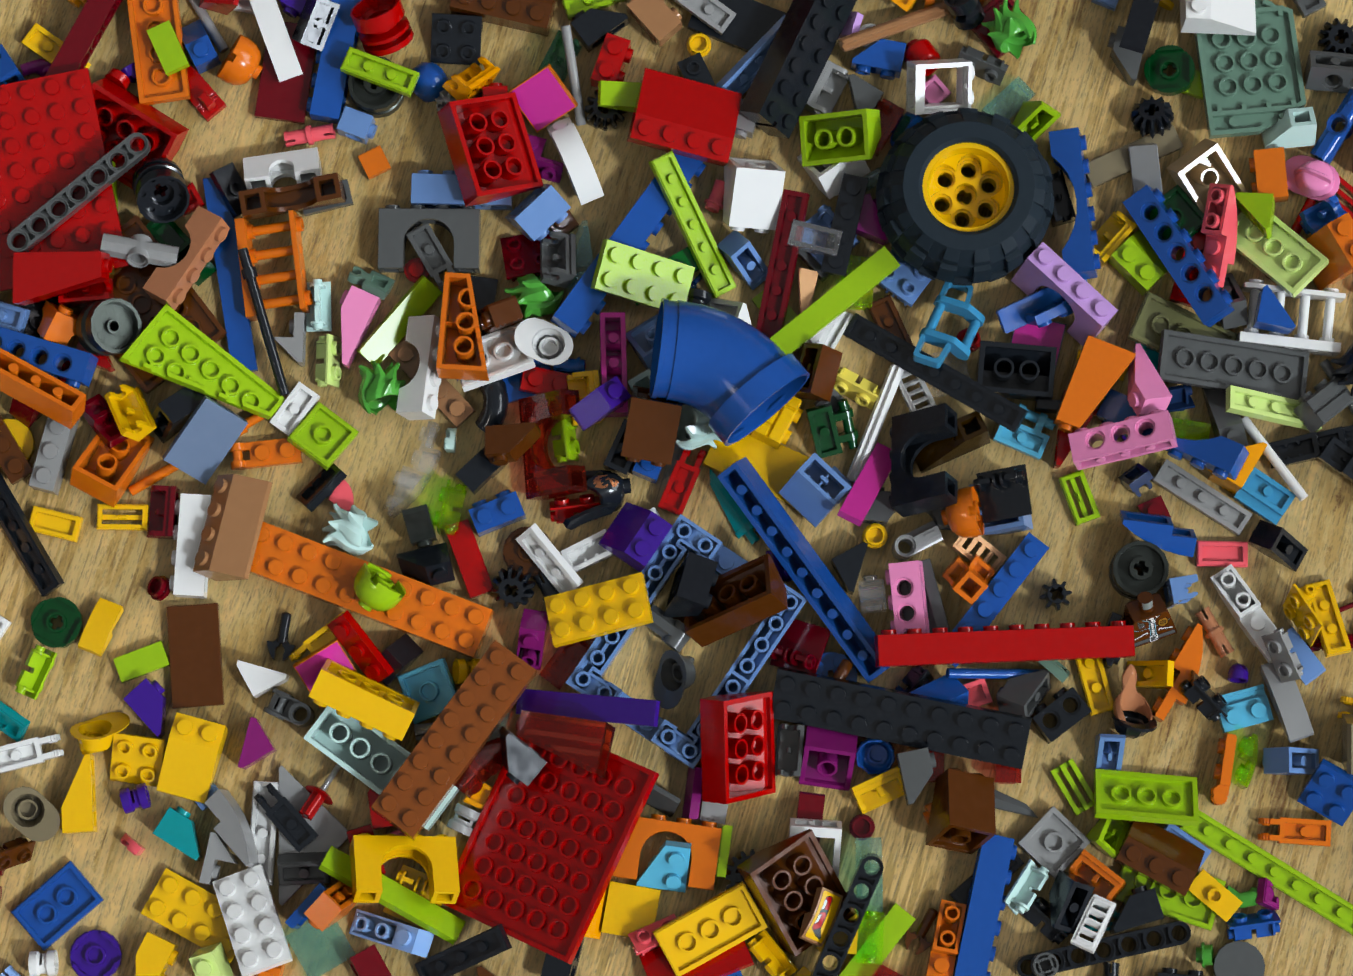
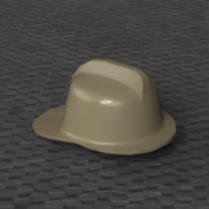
M24 786L18 787L9 792L4 799L3 811L5 817L25 837L32 841L42 842L49 840L57 833L60 826L59 812L54 805L35 789Z

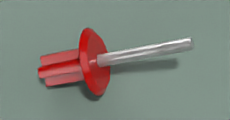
M339 764L335 765L321 788L313 785L305 787L310 796L299 811L305 819L312 820L323 803L333 804L331 797L325 791L340 770L341 766Z

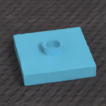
M445 658L438 659L397 676L403 694L420 702L413 718L414 724L440 715L457 692Z

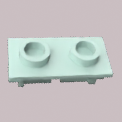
M313 279L312 282H307V288L312 293L313 304L310 305V313H306V332L332 331L331 281L322 282V279Z
M1029 859L1004 899L1005 904L1015 915L1018 913L1024 914L1025 911H1029L1037 896L1032 890L1040 891L1049 878L1048 873L1050 871L1043 866L1038 868L1031 859Z

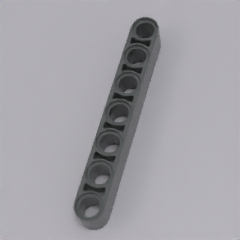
M137 132L125 138L14 228L7 236L8 247L14 252H29L146 157L151 149V144L147 137ZM136 139H142L145 142L143 150L133 151L132 143ZM117 155H122L125 157L124 165L119 168L113 167V158ZM97 171L105 173V180L100 184L94 183L92 179L93 174ZM77 187H83L86 192L85 196L80 200L73 198V191ZM58 203H63L66 207L64 214L61 216H56L53 213V208ZM38 219H44L46 222V227L41 232H35L33 229L34 222ZM18 235H24L26 238V243L22 248H15L14 239Z

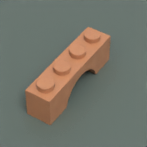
M200 206L196 208L185 224L191 239L190 248L186 256L173 266L165 268L156 267L143 286L145 292L152 299L163 305L167 304L174 310L185 300L186 293L197 282L201 271L212 260L215 250L226 239L230 227L222 217Z

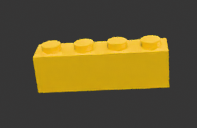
M331 659L326 660L308 696L318 706H329L335 709L336 713L341 717L347 719L352 717L360 721L359 724L370 730L375 728L383 732L382 735L392 741L397 739L403 740L420 702Z

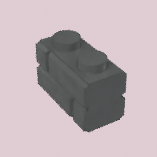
M1338 377L1333 378L1329 382L1326 379L1322 380L1314 387L1316 391L1314 394L1308 391L1298 399L1300 405L1294 409V413L1301 421H1304L1303 424L1310 433H1314L1353 402V396L1350 395L1351 393L1348 389H1345L1344 385H1337L1338 381H1340Z

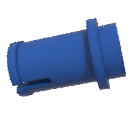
M581 357L577 359L568 358L562 364L554 365V371L570 374L585 371L586 360L581 359Z

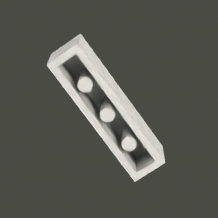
M181 493L180 500H176L175 514L179 515L178 525H174L173 539L177 540L176 550L172 551L171 564L175 565V573L170 576L169 588L176 597L207 599L208 578L193 572L212 495Z

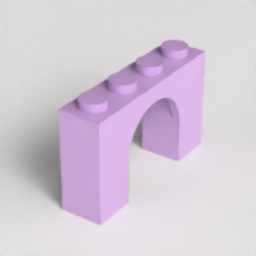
M1044 242L1027 257L1011 280L1027 296L1034 293L1040 286L1049 287L1059 293L1069 303L1075 315L1073 324L1066 332L1082 346L1088 335L1096 338L1118 311Z

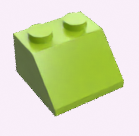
M1140 229L1130 236L1108 259V262L1142 296L1168 273V270Z

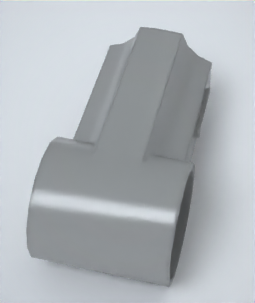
M931 521L907 534L899 536L894 541L891 551L896 559L905 561L913 555L943 541L938 526L934 521ZM898 543H908L910 552L907 554L900 552Z

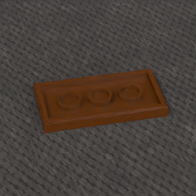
M210 603L167 607L172 708L225 705L219 604Z

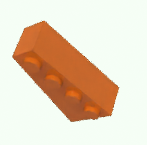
M445 272L436 362L438 378L489 381L470 273Z

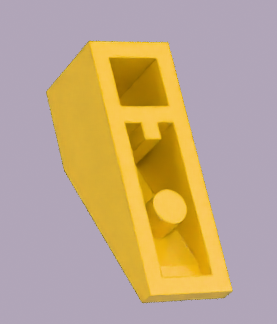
M92 754L84 755L62 804L61 813H59V829H62L64 834L97 832L95 761Z

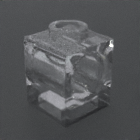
M878 575L862 577L863 581H858L857 583L860 613L886 612L884 579H878Z

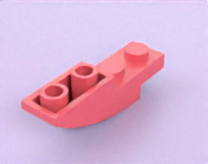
M1210 183L1201 233L1206 234L1203 250L1206 261L1203 263L1208 270L1212 269L1220 280L1217 284L1220 288H1223L1227 266L1234 265L1238 226L1236 196L1233 185Z

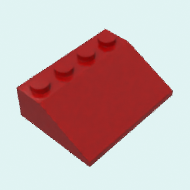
M645 68L627 141L666 152L673 151L677 155L724 167L728 163L734 140L742 93Z
M105 77L93 82L92 88L106 154L132 133H142L151 144L148 155L117 179L133 189L131 185L132 175L136 168L144 161L152 158H166L172 161L189 129L151 105L139 104L138 97ZM136 139L132 143V150L136 152L143 150L145 146L144 140ZM117 155L113 158L112 161L116 163V168L124 165V156Z
M515 92L450 101L437 112L465 207L490 203L544 186Z
M773 691L716 695L700 699L702 801L729 804L776 793Z

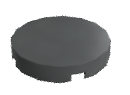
M1234 941L1226 943L1217 951L1213 959L1214 976H1264L1265 963L1262 954L1255 946L1248 942Z

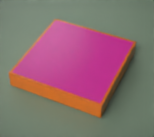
M550 63L508 91V93L515 92L520 110L537 133L578 106V103Z
M337 638L293 664L294 669L309 693L327 659H331L357 672Z

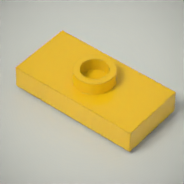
M1204 869L1196 875L1189 888L1193 895L1225 922L1232 917L1243 903Z

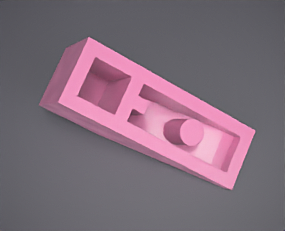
M353 285L349 291H344L340 299V304H342V364L346 369L350 368L357 354L356 350L361 346L381 304L379 297Z
M1140 343L1135 344L1133 353H1136L1128 366L1127 400L1129 405L1139 417L1149 415L1154 410L1166 411L1172 395Z

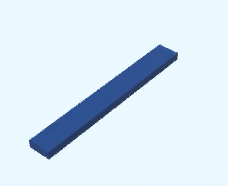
M211 177L203 178L207 210L222 217L230 227L226 239L220 243L214 252L229 354L250 371H258L251 321L245 317L235 221Z

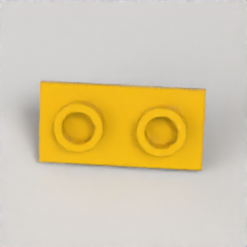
M765 929L747 943L750 947L748 950L755 955L759 962L764 961L766 963L764 968L771 976H790L798 970Z

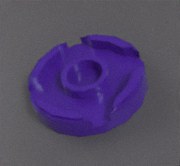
M92 930L84 932L76 938L70 950L71 966L78 976H112L121 965V946L117 939L106 931Z

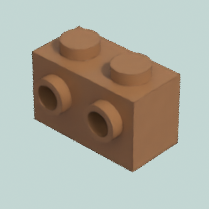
M631 0L626 5L627 13L659 48L682 29V16L674 7L670 9L664 3L666 0Z

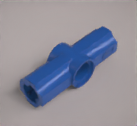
M1351 88L1337 111L1328 118L1326 122L1327 127L1310 152L1313 156L1329 165L1344 141L1353 134V89ZM1339 122H1345V128L1336 132L1335 126Z

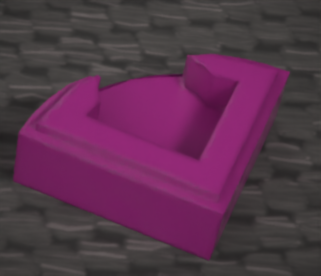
M1258 878L1256 904L1270 910H1279V898L1274 895L1271 887L1273 886L1272 882L1267 878Z

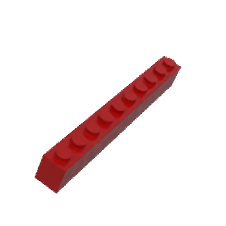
M1110 621V626H1100V622H1085V627H1075V623H1059L1060 628H1050L1049 624H1034V629H1024V625H1009V630H999V626H983V631H973V627H957L958 632H948L947 628H932V633H922V629L918 628L906 629L907 634H896L895 629L881 630V635L874 636L876 667L1126 658L1135 656L1134 625H1126V621Z

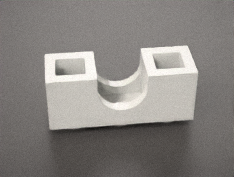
M317 147L243 158L244 180L247 190L259 187L273 188L274 183L283 177L294 178L297 184L310 180L312 177L322 176L321 161Z

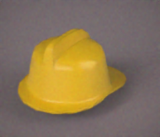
M109 712L88 721L77 723L70 728L69 732L71 736L78 740L80 752L83 755L102 752L110 748L113 735L124 730L129 725L130 718L122 712Z

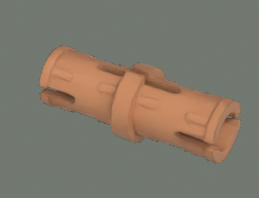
M1209 606L1195 614L1207 633L1205 637L1211 640L1220 658L1226 656V652L1229 654L1235 651L1223 633L1225 629L1222 625L1219 626Z

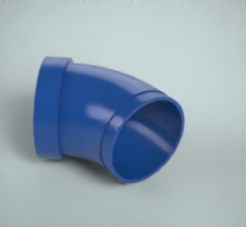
M662 298L653 343L649 387L650 398H665V400L681 402L697 409L710 420L708 426L725 446L740 441L765 423L787 404L807 382L810 374L793 354L786 355L771 339L744 320L704 304L682 300L671 301Z

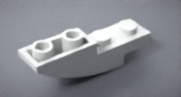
M1230 564L1210 577V580L1254 647L1256 646L1270 664L1272 660L1261 636L1274 633L1273 631L1277 628L1261 608V603L1233 565Z

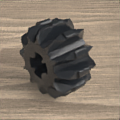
M1338 18L1333 20V24L1329 22L1324 24L1325 30H1320L1318 33L1322 39L1317 42L1318 46H1325L1322 51L1353 54V25L1351 27L1347 26L1349 23L1348 19H1345L1342 24ZM1336 36H1340L1339 40L1341 38L1344 40L1342 44L1338 43L1339 40L1335 41Z
M595 90L594 95L596 99L588 97L587 102L590 105L584 107L585 112L590 113L586 117L587 121H594L593 127L596 129L600 124H603V131L608 130V124H611L612 128L616 129L617 122L615 120L624 122L625 119L622 114L627 113V111L609 108L608 113H603L602 109L604 107L598 106V90Z
M1152 95L1150 100L1141 98L1140 104H1134L1131 114V121L1135 132L1140 131L1142 137L1150 134L1152 139L1155 134L1163 136L1164 130H1170L1171 123L1174 120V113L1170 103L1164 102L1162 97L1155 100Z
M509 565L507 570L501 568L498 572L499 576H495L492 580L496 584L492 587V592L499 593L495 599L496 601L503 599L505 601L504 608L512 603L514 609H517L520 603L526 605L529 602L528 598H532L534 595L532 588H534L535 582L529 580L531 572L525 575L522 573L523 566H520L517 571H515L513 565ZM516 585L518 588L511 589L510 586Z

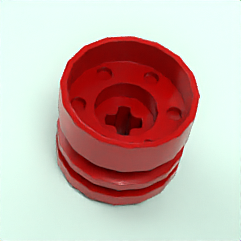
M361 0L351 9L350 16L357 32L360 33L359 38L366 53L374 56L389 55L399 51L413 39L414 33L409 25V20L404 16L405 10L401 0Z

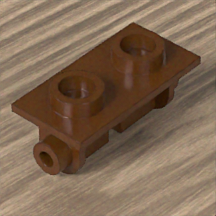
M18 837L3 843V848L0 846V871L31 861L36 841H28L26 838Z

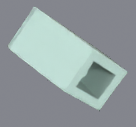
M1313 107L1287 109L1282 119H1278L1276 124L1261 133L1264 148L1315 146L1317 122Z

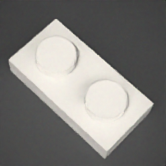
M298 382L273 416L270 424L289 436L312 410L320 396L301 382Z

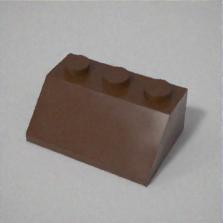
M1132 821L1117 857L1112 860L1172 893L1183 897L1187 894L1198 872L1205 851L1153 823Z

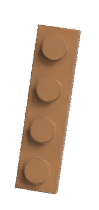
M404 339L388 355L395 363H400L402 371L412 380L418 371L420 357L417 348ZM441 378L438 392V409L458 428L476 411L445 378Z

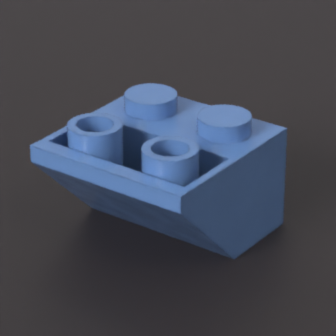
M814 452L778 493L816 528L850 492L852 487Z

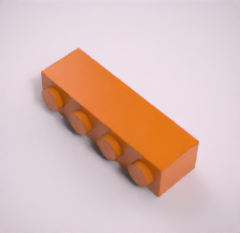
M0 348V391L72 429L85 411L87 395Z

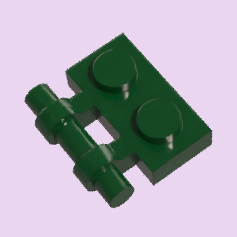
M846 398L838 400L839 410L833 412L830 403L806 409L815 451L820 458L843 453L841 443L844 442L848 443L849 449L858 448L857 438L859 435L853 425V409L849 407L848 399ZM838 421L843 422L845 431L841 433L837 431L836 422Z

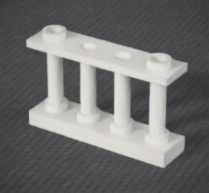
M1249 279V282H1245L1241 286L1242 292L1250 293L1248 324L1244 331L1238 333L1236 341L1309 352L1313 355L1336 357L1340 354L1341 343L1334 342V338H1332L1335 303H1341L1346 298V293H1339V289L1324 288V291L1303 289L1295 297L1300 298L1297 334L1294 337H1287L1284 334L1271 331L1269 334H1261L1257 328L1252 327L1258 296L1264 286H1269L1283 308L1285 297L1292 296L1278 285L1264 284V281L1259 279ZM1310 300L1325 301L1322 337L1319 340L1309 339L1307 335Z

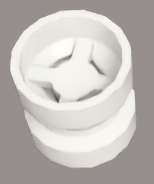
M48 950L46 953L30 951L28 957L29 975L40 976L41 974H47L48 976H57L59 969L57 950Z

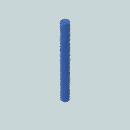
M947 668L946 677L948 679H1010L1044 669Z

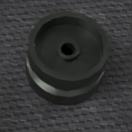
M379 57V58L385 59V60H387V61H390L389 59H387V58H385V57ZM349 75V92L353 103L361 112L372 115L375 118L390 116L399 109L404 101L405 96L378 87L375 84Z
M109 298L86 305L79 313L76 321V334L80 344L87 352L96 356L122 354L129 349L142 333V321L138 311L131 303L121 298Z
M1134 541L1126 544L1113 556L1109 565V579L1113 588L1121 596L1131 600H1137L1141 592L1156 593L1165 584L1169 575V563L1164 552L1157 545L1147 541ZM1134 567L1141 568L1142 574L1137 575L1138 571Z

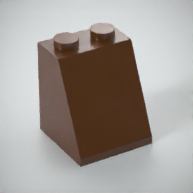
M633 385L621 456L626 457L625 459L631 462L651 461L652 465L658 467H665L666 464L671 465L683 403L665 400V398H650L649 388Z
M948 768L936 778L926 845L972 855L996 835L994 778L986 777L981 773H968L958 768Z

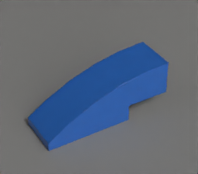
M1120 510L1122 524L1144 541L1174 554L1188 557L1194 556L1197 537L1193 529L1174 527L1169 516Z

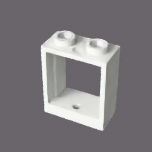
M964 58L907 61L906 111L914 115L933 114L939 111H943V113L957 111L958 108H971V105L974 103L972 80L975 76L972 61ZM957 67L956 102L925 104V69Z
M790 818L789 838L808 829H811L816 837L834 838L832 868L838 877L842 821Z

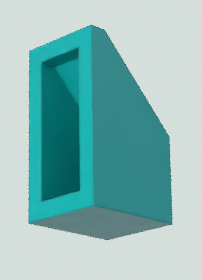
M180 806L176 810L169 807L153 834L192 859L200 861L202 854L195 822L189 819L191 813Z

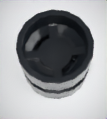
M944 0L958 29L971 30L980 25L984 20L985 12L979 0Z

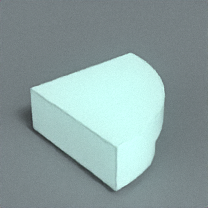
M457 428L446 429V438H444V450L446 453H455Z

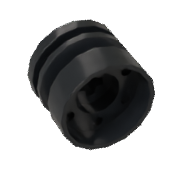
M152 158L144 161L136 168L132 175L131 185L140 213L146 219L155 223H169L181 217L187 210L190 200L181 168L175 162L166 158Z

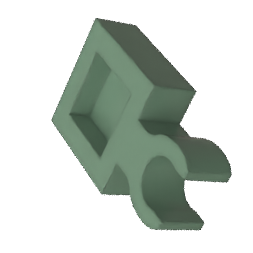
M358 266L353 267L347 279L352 284L361 285L362 290L382 300L390 293L395 282L394 279L373 270L369 274Z

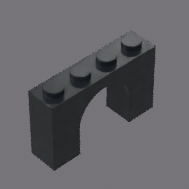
M946 403L892 417V427L890 428L891 450L889 453L891 459V472L889 474L891 495L889 496V503L891 508L902 517H907L957 504L958 481L946 471L922 477L913 476L914 461L925 446L957 436V413Z

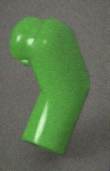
M1229 885L1226 887L1243 902L1239 908L1257 905V887H1251L1250 890L1239 893Z

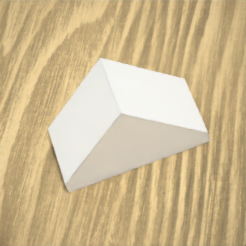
M240 660L236 664L255 698L284 684L290 677L288 674Z

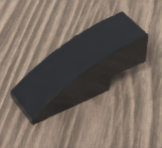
M484 447L455 475L475 495L506 465L498 466L491 464L485 456Z

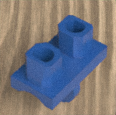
M1334 195L1302 211L1299 214L1302 219L1300 225L1307 235L1310 233L1313 235L1323 226L1347 212L1341 207L1337 195Z

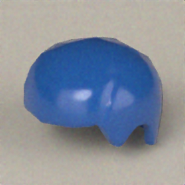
M421 62L412 69L420 73L413 93L424 102H433L440 96V92L444 90L442 86L448 80V77L437 64Z
M867 738L860 743L856 750L857 766L870 775L882 774L888 771L895 761L894 747L890 742Z

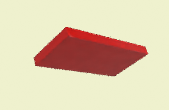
M743 941L682 976H728L750 967L754 963L746 943ZM661 947L646 952L644 956L639 955L647 976H676Z

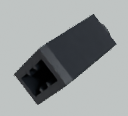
M184 387L157 404L152 415L157 428L153 431L163 444L181 431L203 397L207 395ZM209 397L210 399H212V400H214L215 402H217V399H214V398H212V397Z

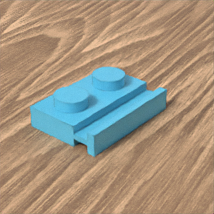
M1264 684L1222 695L1227 702L1226 709L1228 715L1225 717L1220 713L1219 721L1223 733L1274 720L1264 690Z

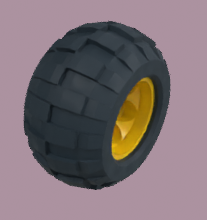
M958 108L957 111L944 113L939 111L924 117L922 121L911 128H907L896 139L894 145L884 158L876 186L877 216L882 231L892 245L891 248L902 261H906L916 268L918 273L932 280L939 279L961 286L985 281L992 282L1006 276L1009 272L1022 265L1044 238L1054 208L1053 178L1048 162L1038 150L1037 143L1027 132H1022L1011 124V120L996 113L991 115L979 112L975 108ZM963 168H971L974 176L971 178L964 177L961 170ZM946 177L951 181V185L942 187L938 183V179ZM990 183L993 185L994 191L986 193L981 185ZM963 194L965 198L969 197L970 203L959 202L957 196ZM939 201L944 202L948 209L944 212L938 211L934 204ZM982 207L988 208L991 211V216L987 218L980 216L978 209ZM964 217L967 219L968 225L965 227L958 226L955 223V218Z

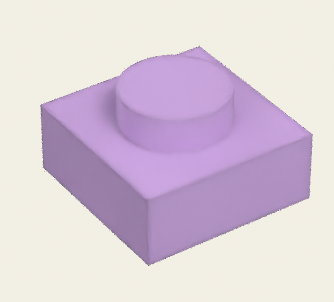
M851 12L838 39L859 32L864 15L859 12Z

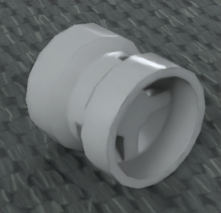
M457 803L454 809L455 815L449 819L446 826L470 837L473 831L472 825L478 820L480 813ZM458 815L470 820V822L459 818Z

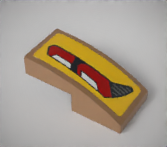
M824 887L817 888L811 912L804 914L798 938L822 947L836 920L843 896Z

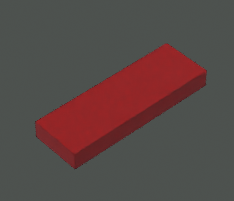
M465 519L444 527L470 599L492 592L493 584L469 520Z

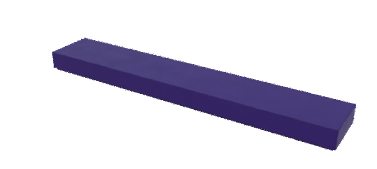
M525 689L517 700L516 714L657 727L660 701Z

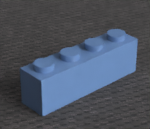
M418 170V173H412L411 205H424L425 209H435L436 205H448L450 209H460V206L465 205L455 171L446 170L443 171V174H433L431 170ZM513 196L473 206H475V209L512 211Z

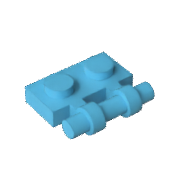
M1020 403L1018 406L1028 411L1025 419L1036 423L1034 429L1021 424L1017 432L1014 433L999 425L993 441L1040 460L1050 436L1041 431L1043 427L1053 430L1055 426L1053 424L1054 420L1047 418V414L1033 412L1027 409L1026 405Z

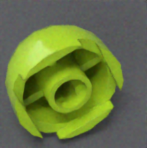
M364 563L354 579L355 594L360 599L358 603L367 611L372 609L376 611L392 609L405 596L406 589L399 581L394 584L390 579L392 575L373 563H368V565Z

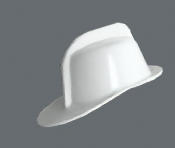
M527 318L520 322L515 329L514 340L519 351L543 364L552 366L562 364L572 354L574 346L569 333L543 319Z

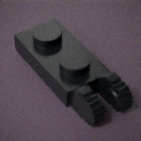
M269 783L266 786L269 793L279 802L271 808L262 795L257 794L254 798L266 811L267 817L300 853L319 835L285 796L283 797Z

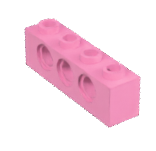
M1154 410L1149 415L1141 417L1129 416L1124 421L1116 423L1104 422L1099 427L1091 429L1080 428L1075 430L1074 433L1068 434L1073 463L1078 471L1178 447L1173 420L1168 410ZM1153 429L1150 435H1142L1144 430ZM1128 435L1126 440L1122 442L1117 441L1119 436ZM1103 441L1101 446L1097 448L1092 447L1094 442Z
M916 560L889 563V570H885L887 585L891 586V595H888L889 610H893L894 620L890 622L891 630L895 629L896 634H907L906 629L920 628L922 633H930L923 562ZM904 581H908L911 584V591L908 595H902L900 592V585ZM910 606L914 610V616L911 620L906 621L902 616L904 608Z

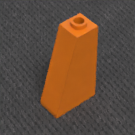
M1088 335L1053 424L1058 425L1059 430L1069 434L1080 429L1131 364L1136 353Z

